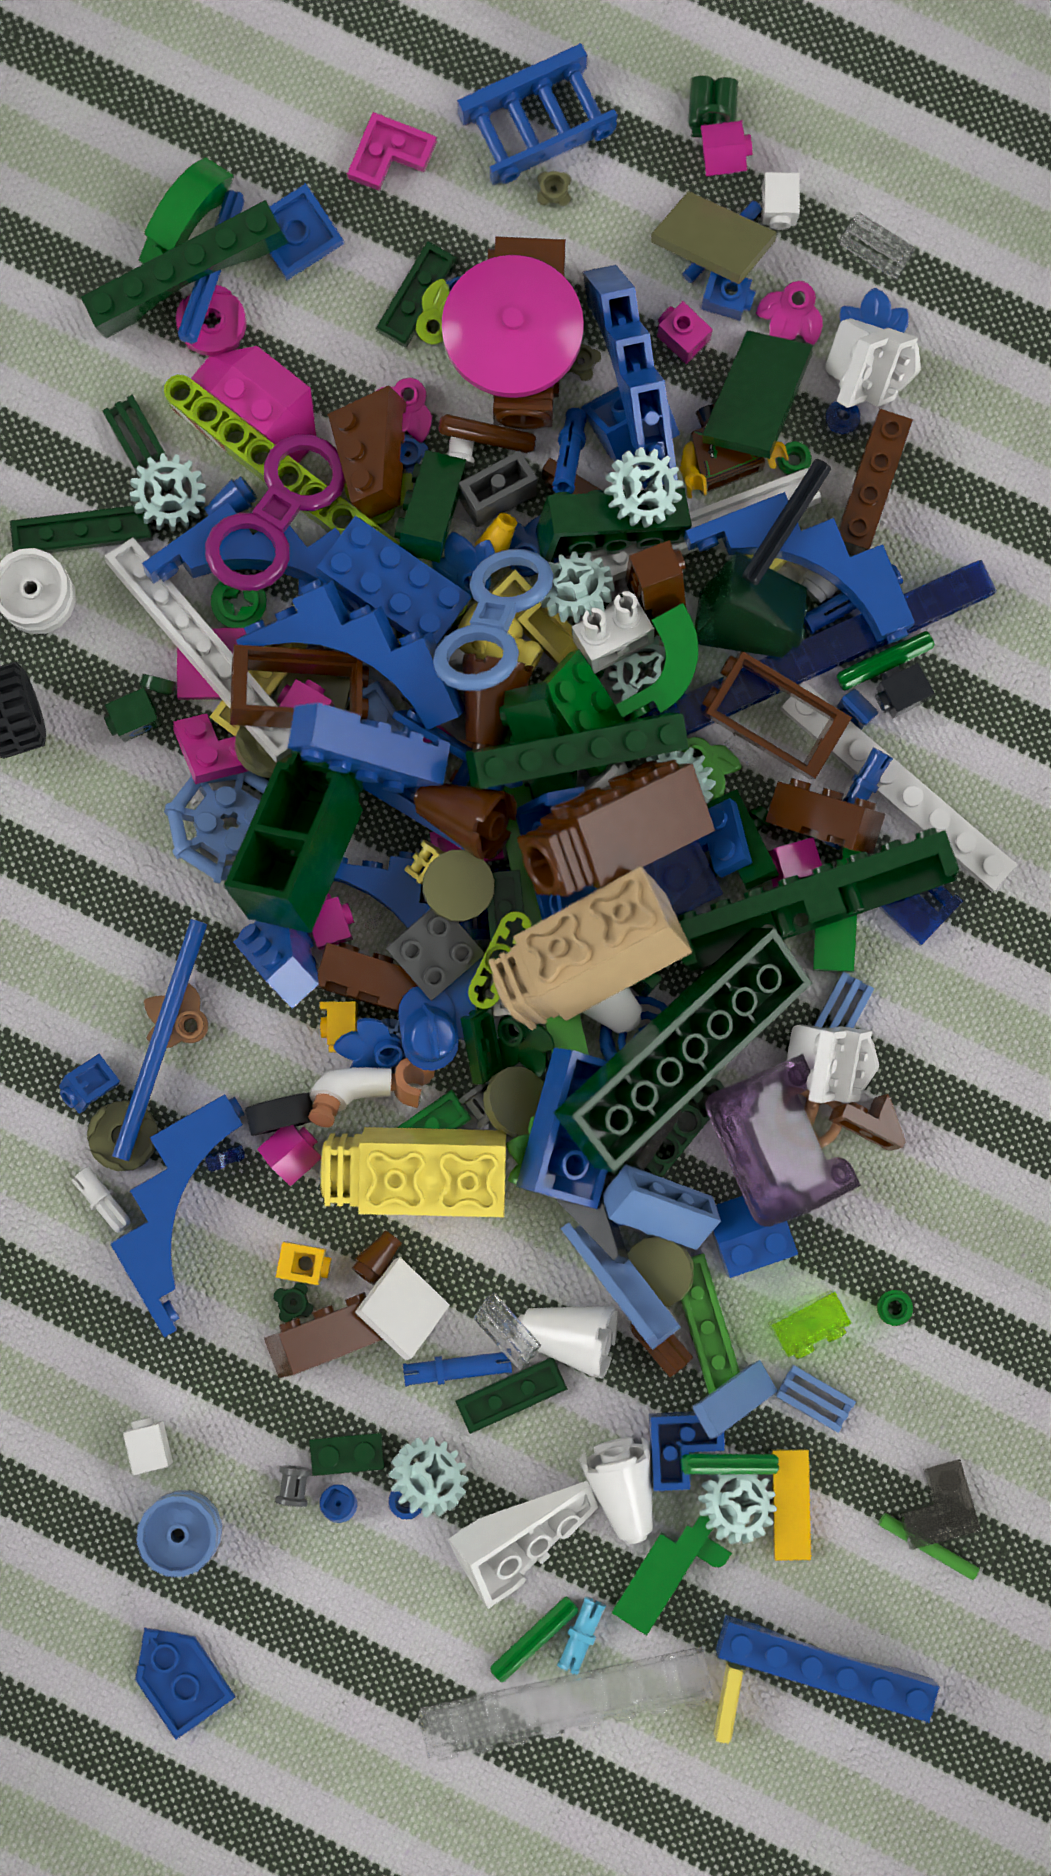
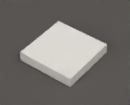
M399 1257L393 1260L355 1313L406 1361L412 1359L450 1305Z

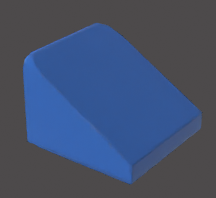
M856 689L846 694L837 705L839 710L852 717L850 721L861 730L878 715L877 709Z

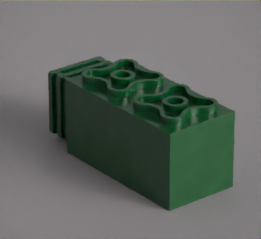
M291 750L292 756L287 759L286 763L277 761L223 886L248 919L312 933L363 811L358 802V793L362 792L364 786L362 785L363 782L357 780L356 774L352 772L342 773L330 770L328 763L304 760L301 758V753Z

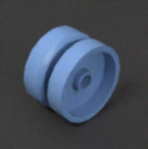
M176 1490L163 1495L143 1514L137 1528V1545L142 1559L152 1570L167 1577H184L197 1572L216 1553L222 1539V1521L218 1509L206 1496L189 1490ZM177 1528L182 1529L185 1537H176L174 1531Z

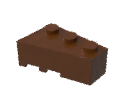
M341 942L339 946L330 943L326 944L317 973L319 981L317 987L319 989L399 1013V1004L403 996L410 989L418 986L401 966L392 964L394 958L379 953H373V956L370 957L359 953L360 948Z

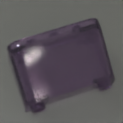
M803 1054L713 1092L706 1100L708 1116L750 1213L757 1223L765 1227L808 1214L861 1186L853 1167L846 1159L833 1157L826 1160L798 1096V1094L808 1090L807 1079L810 1068Z

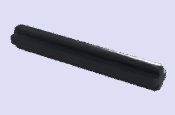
M815 459L745 568L742 577L749 583L758 585L830 473L831 467L826 462Z

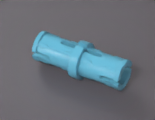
M584 1597L574 1626L569 1627L567 1633L570 1637L557 1664L558 1667L565 1671H568L569 1668L571 1670L570 1673L576 1675L580 1672L579 1669L589 1645H593L595 1642L594 1632L603 1610L606 1608L605 1604L597 1600L593 1602V1599L589 1597Z

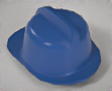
M419 986L410 989L403 996L399 1004L398 1013L402 1047L405 1056L412 1065L422 1070L434 1071L443 1068L453 1060L458 1050L459 1037L452 1000L444 990L431 1001Z

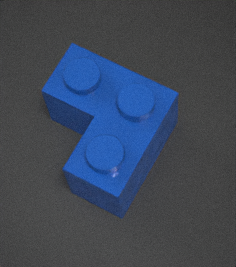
M694 1411L648 1413L653 1490H690V1474H684L681 1470L682 1456L691 1452L725 1451L724 1432L710 1439Z

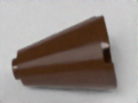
M463 654L462 673L479 674L495 667L502 658L486 656L483 660L476 658V654ZM517 661V666L508 678L496 686L480 691H463L466 742L473 743L472 750L503 744L510 728L503 726L499 711L500 706L504 705L505 691L527 686L532 675L533 666H525V663Z
M444 783L443 785L419 787L414 796V805L418 815L478 859H494L503 850L512 832L506 829L509 819L516 820L517 803L514 796L505 791L486 788L478 789L471 786Z

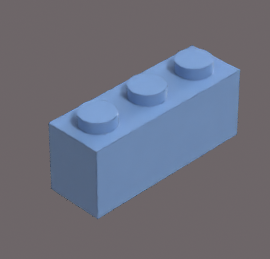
M628 1165L623 1167L602 1193L610 1220L695 1250L699 1248L721 1222L713 1196Z

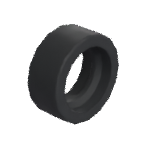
M310 1093L285 1096L246 1107L245 1112L251 1136L276 1132L281 1127L290 1125L296 1127L310 1123L311 1121L308 1116L313 1109V1102L309 1096Z

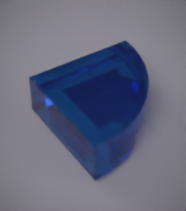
M239 1145L208 1154L205 1158L208 1171L225 1168L226 1164L242 1161L245 1157L243 1146Z

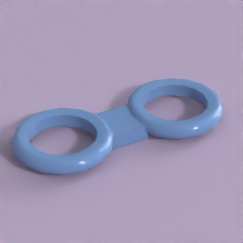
M508 549L494 553L480 562L473 571L470 581V590L473 598L478 602L471 617L470 625L459 628L447 635L435 650L433 665L437 676L445 684L462 691H480L494 687L508 678L517 666L519 650L515 639L507 632L517 612L530 609L540 603L551 590L554 575L548 561L538 553L525 549ZM510 565L526 566L538 574V580L530 590L514 597H500L491 594L485 588L486 580L492 573ZM472 641H489L503 649V656L499 663L483 673L463 674L455 671L449 665L450 656L454 651Z

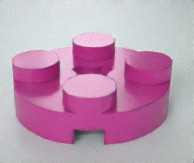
M216 285L205 319H208L209 313H215L216 318L221 319L220 323L216 324L214 328H208L207 324H203L197 341L194 344L185 342L190 350L205 356L236 350L245 334L247 325L246 314L241 302L230 290ZM190 295L185 300L183 298L178 306L176 313L178 330Z

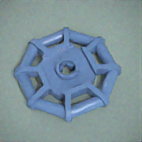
M250 771L199 784L194 783L191 775L172 802L165 805L164 813L168 816L174 845L172 853L176 859L182 858L213 878L214 883L220 884L221 881L226 880L232 865L225 866V862L237 855L260 800L242 790L243 781L261 793H264L269 782L264 777L257 776ZM236 780L234 788L223 786L213 791L209 786L210 783ZM200 790L205 798L195 810L185 808L195 793ZM233 817L237 820L236 823L239 827L237 829L230 827L226 830L223 828L224 821L222 819ZM183 820L193 822L196 830L195 838L187 840ZM201 847L218 858L217 864L196 850Z

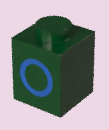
M144 688L105 704L109 715L104 717L106 725L112 736L118 734L124 742L162 726L153 702Z

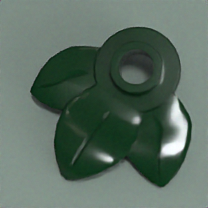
M511 1014L504 1015L500 1019L497 1028L503 1069L515 1067L520 1062L538 1077L542 1076L548 1062L546 1051L555 1048L552 1036L541 1025H536L535 1029L530 1030L525 1024L515 1020Z

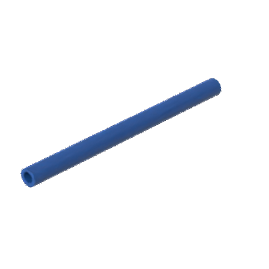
M190 919L112 1154L113 1157L126 1161L130 1160L208 925L203 922Z

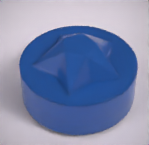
M341 1484L328 1487L322 1493L319 1503L323 1515L334 1523H343L350 1520L354 1516L358 1505L355 1494L347 1486Z

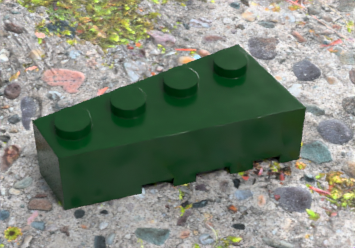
M685 488L675 489V492L682 496L679 502L672 503L676 511L671 515L665 514L666 520L659 524L653 519L652 525L645 528L641 519L636 525L631 526L629 522L630 516L626 515L621 519L617 518L621 509L618 506L609 508L608 504L614 500L613 495L605 494L603 490H593L584 494L558 492L549 495L536 527L540 556L546 561L554 563L553 558H557L561 554L563 556H571L574 551L577 552L578 558H583L587 552L590 553L598 550H604L607 555L618 554L633 544H636V547L641 550L669 540L671 544L682 543L685 541L686 530L692 527ZM640 490V493L637 495V497H639L643 493L645 494L646 491ZM638 505L637 507L641 510L655 509L654 507L649 508L647 505Z

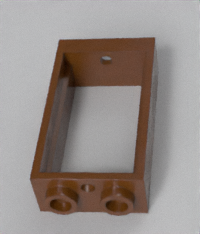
M234 645L231 669L230 725L291 729L294 714L293 707L247 705L248 670L350 677V711L348 712L361 715L362 720H367L369 701L368 698H362V688L368 687L369 667L363 666V661L342 651Z
M742 651L736 657L730 655L720 671L724 678L718 688L712 685L701 703L706 706L702 715L808 779H816L852 717ZM742 667L829 719L804 762L717 711Z

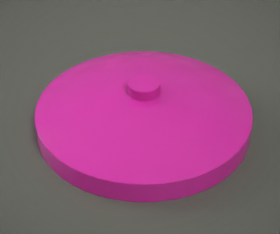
M499 256L472 267L460 277L451 289L442 315L443 342L452 365L471 385L496 396L525 397L548 389L570 370L582 344L583 312L578 296L571 284L552 266L527 256Z

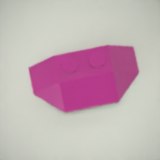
M258 346L209 356L191 377L194 382L275 445L282 439L296 434L317 436L311 388ZM298 450L288 455L297 463H300L309 451Z

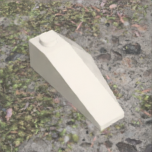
M585 1481L479 1518L467 1527L459 1530L458 1533L449 1538V1541L459 1564L484 1605L489 1609L517 1590L526 1581L523 1575L537 1561L543 1564L550 1557L547 1551L559 1538H569L598 1508L590 1484Z

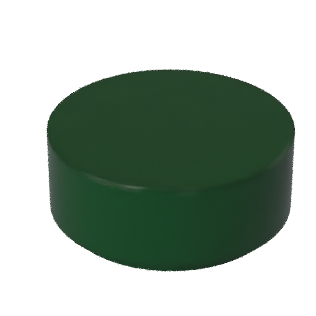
M142 673L140 686L150 691L172 696L177 682Z

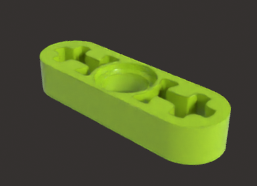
M513 911L502 918L468 989L469 999L476 1007L490 1008L500 999L494 982L490 988V991L495 993L494 998L487 997L484 1002L478 999L479 993L475 990V987L477 985L483 986L488 979L487 975H482L484 968L493 974L488 962L492 952L498 949L507 952L511 951L510 948L512 947L509 945L497 943L499 936L506 940L510 933V928L506 926L508 920L514 922L518 917L523 920V928L527 930L532 927V922L525 913Z

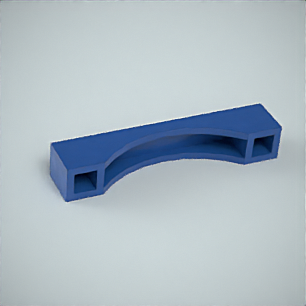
M725 1615L715 1649L718 1658L930 1723L940 1688L933 1678L904 1669L871 1663L831 1652Z

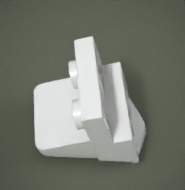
M855 319L843 320L838 327L825 365L826 372L840 380L839 388L841 390L837 402L849 408L864 401L876 407L894 401L898 391L902 390L921 370L919 347L916 342L918 337L890 328L882 329Z
M804 1024L794 1026L791 1031L784 1071L785 1082L810 1090L809 1101L818 1103L833 1100L843 1103L859 1101L861 1092L867 1087L879 1068L875 1046L871 1039L872 1031L843 1026L822 1028Z

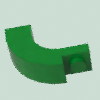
M207 157L198 160L188 167L172 184L154 211L144 232L147 240L138 261L144 264L188 241L201 219L208 212L222 205L225 194L229 190L235 175Z
M683 603L652 620L664 643L666 652L665 666L659 678L651 686L616 704L622 718L630 715L631 719L634 720L651 711L648 704L655 702L659 712L663 713L677 703L690 686L696 672L699 650L693 621Z

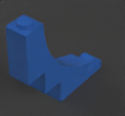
M616 264L583 271L587 305L598 323L610 355L625 410L632 446L635 450L643 447L646 456L653 449H657V459L662 460L669 456L670 460L667 466L669 469L676 467L665 380L654 368L650 333L639 319L635 286ZM638 465L640 470H649L651 468L646 465ZM676 473L675 475H673L674 480H678V476ZM650 478L644 482H641L644 489H646V487L648 486L647 483L649 482Z
M780 493L686 530L684 540L688 550L690 551L698 548L699 552L709 550L719 544L718 539L722 538L728 555H754L789 501L786 493ZM834 518L802 531L797 523L776 558L801 565L834 584L861 612L877 642L887 638L888 642L892 643L908 636L907 630L915 624V621L883 544L850 557Z
M227 502L144 561L142 565L145 574L151 582L155 584L160 579L166 581L172 578L178 572V567L181 564L193 579L212 573L205 559V543L211 529L225 517L236 514L231 505ZM289 525L284 534L289 543L290 560L284 574L307 583L317 579L320 580L321 584L327 583V581L314 572L317 565L341 535L335 527L312 545L306 547ZM239 529L231 532L223 539L220 546V556L224 564L231 570H266L275 558V548L271 540L264 533L258 531L253 535L249 529ZM337 589L345 609L349 613L363 607Z
M225 1094L150 1137L167 1169L130 1190L147 1221L110 1243L164 1337L177 1330L175 1321L180 1319L170 1300L163 1303L161 1297L176 1289L171 1247L173 1225L181 1196L200 1162L220 1141L243 1125L239 1118L243 1117L245 1113L235 1097L228 1100Z

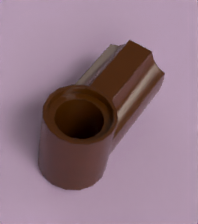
M630 1321V1330L634 1337L648 1351L669 1378L678 1373L693 1359V1356L674 1334L652 1350Z

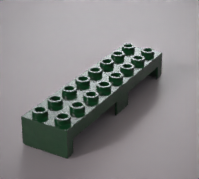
M935 827L926 829L915 834L916 839L914 841L902 844L901 839L882 845V851L868 856L867 851L849 856L846 858L847 864L834 868L832 863L825 864L813 869V876L800 880L798 875H794L778 881V888L765 891L764 887H759L744 893L745 899L731 903L730 899H724L711 904V911L698 915L696 910L677 916L692 950V953L681 958L683 965L690 972L712 965L752 927L762 928L764 925H771L781 939L785 940L957 881L959 866L946 830L937 832ZM799 913H804L808 916V923L803 927L797 926L794 922L795 916Z

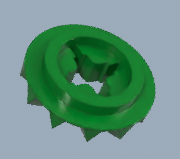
M220 581L215 586L211 595L212 611L217 620L229 628H244L259 621L266 611L267 600L264 589L243 591L245 601L253 606H242L237 615H235L234 605L225 599H237L241 591L224 585Z

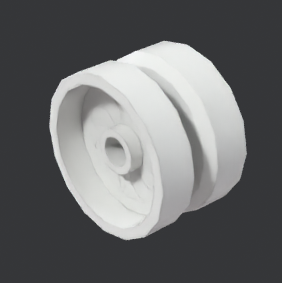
M36 548L19 549L6 555L0 561V613L18 630L30 634H47L60 628L69 619L76 603L75 586L61 563L50 553Z

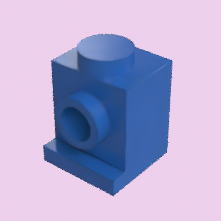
M711 271L703 296L701 310L740 321L743 310L750 311L756 291L750 289L752 279L744 278L740 284H737ZM724 289L737 293L735 295H728Z

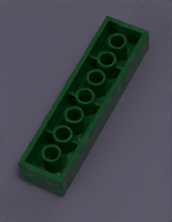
M752 927L553 1113L594 1168L614 1172L813 983L774 928Z

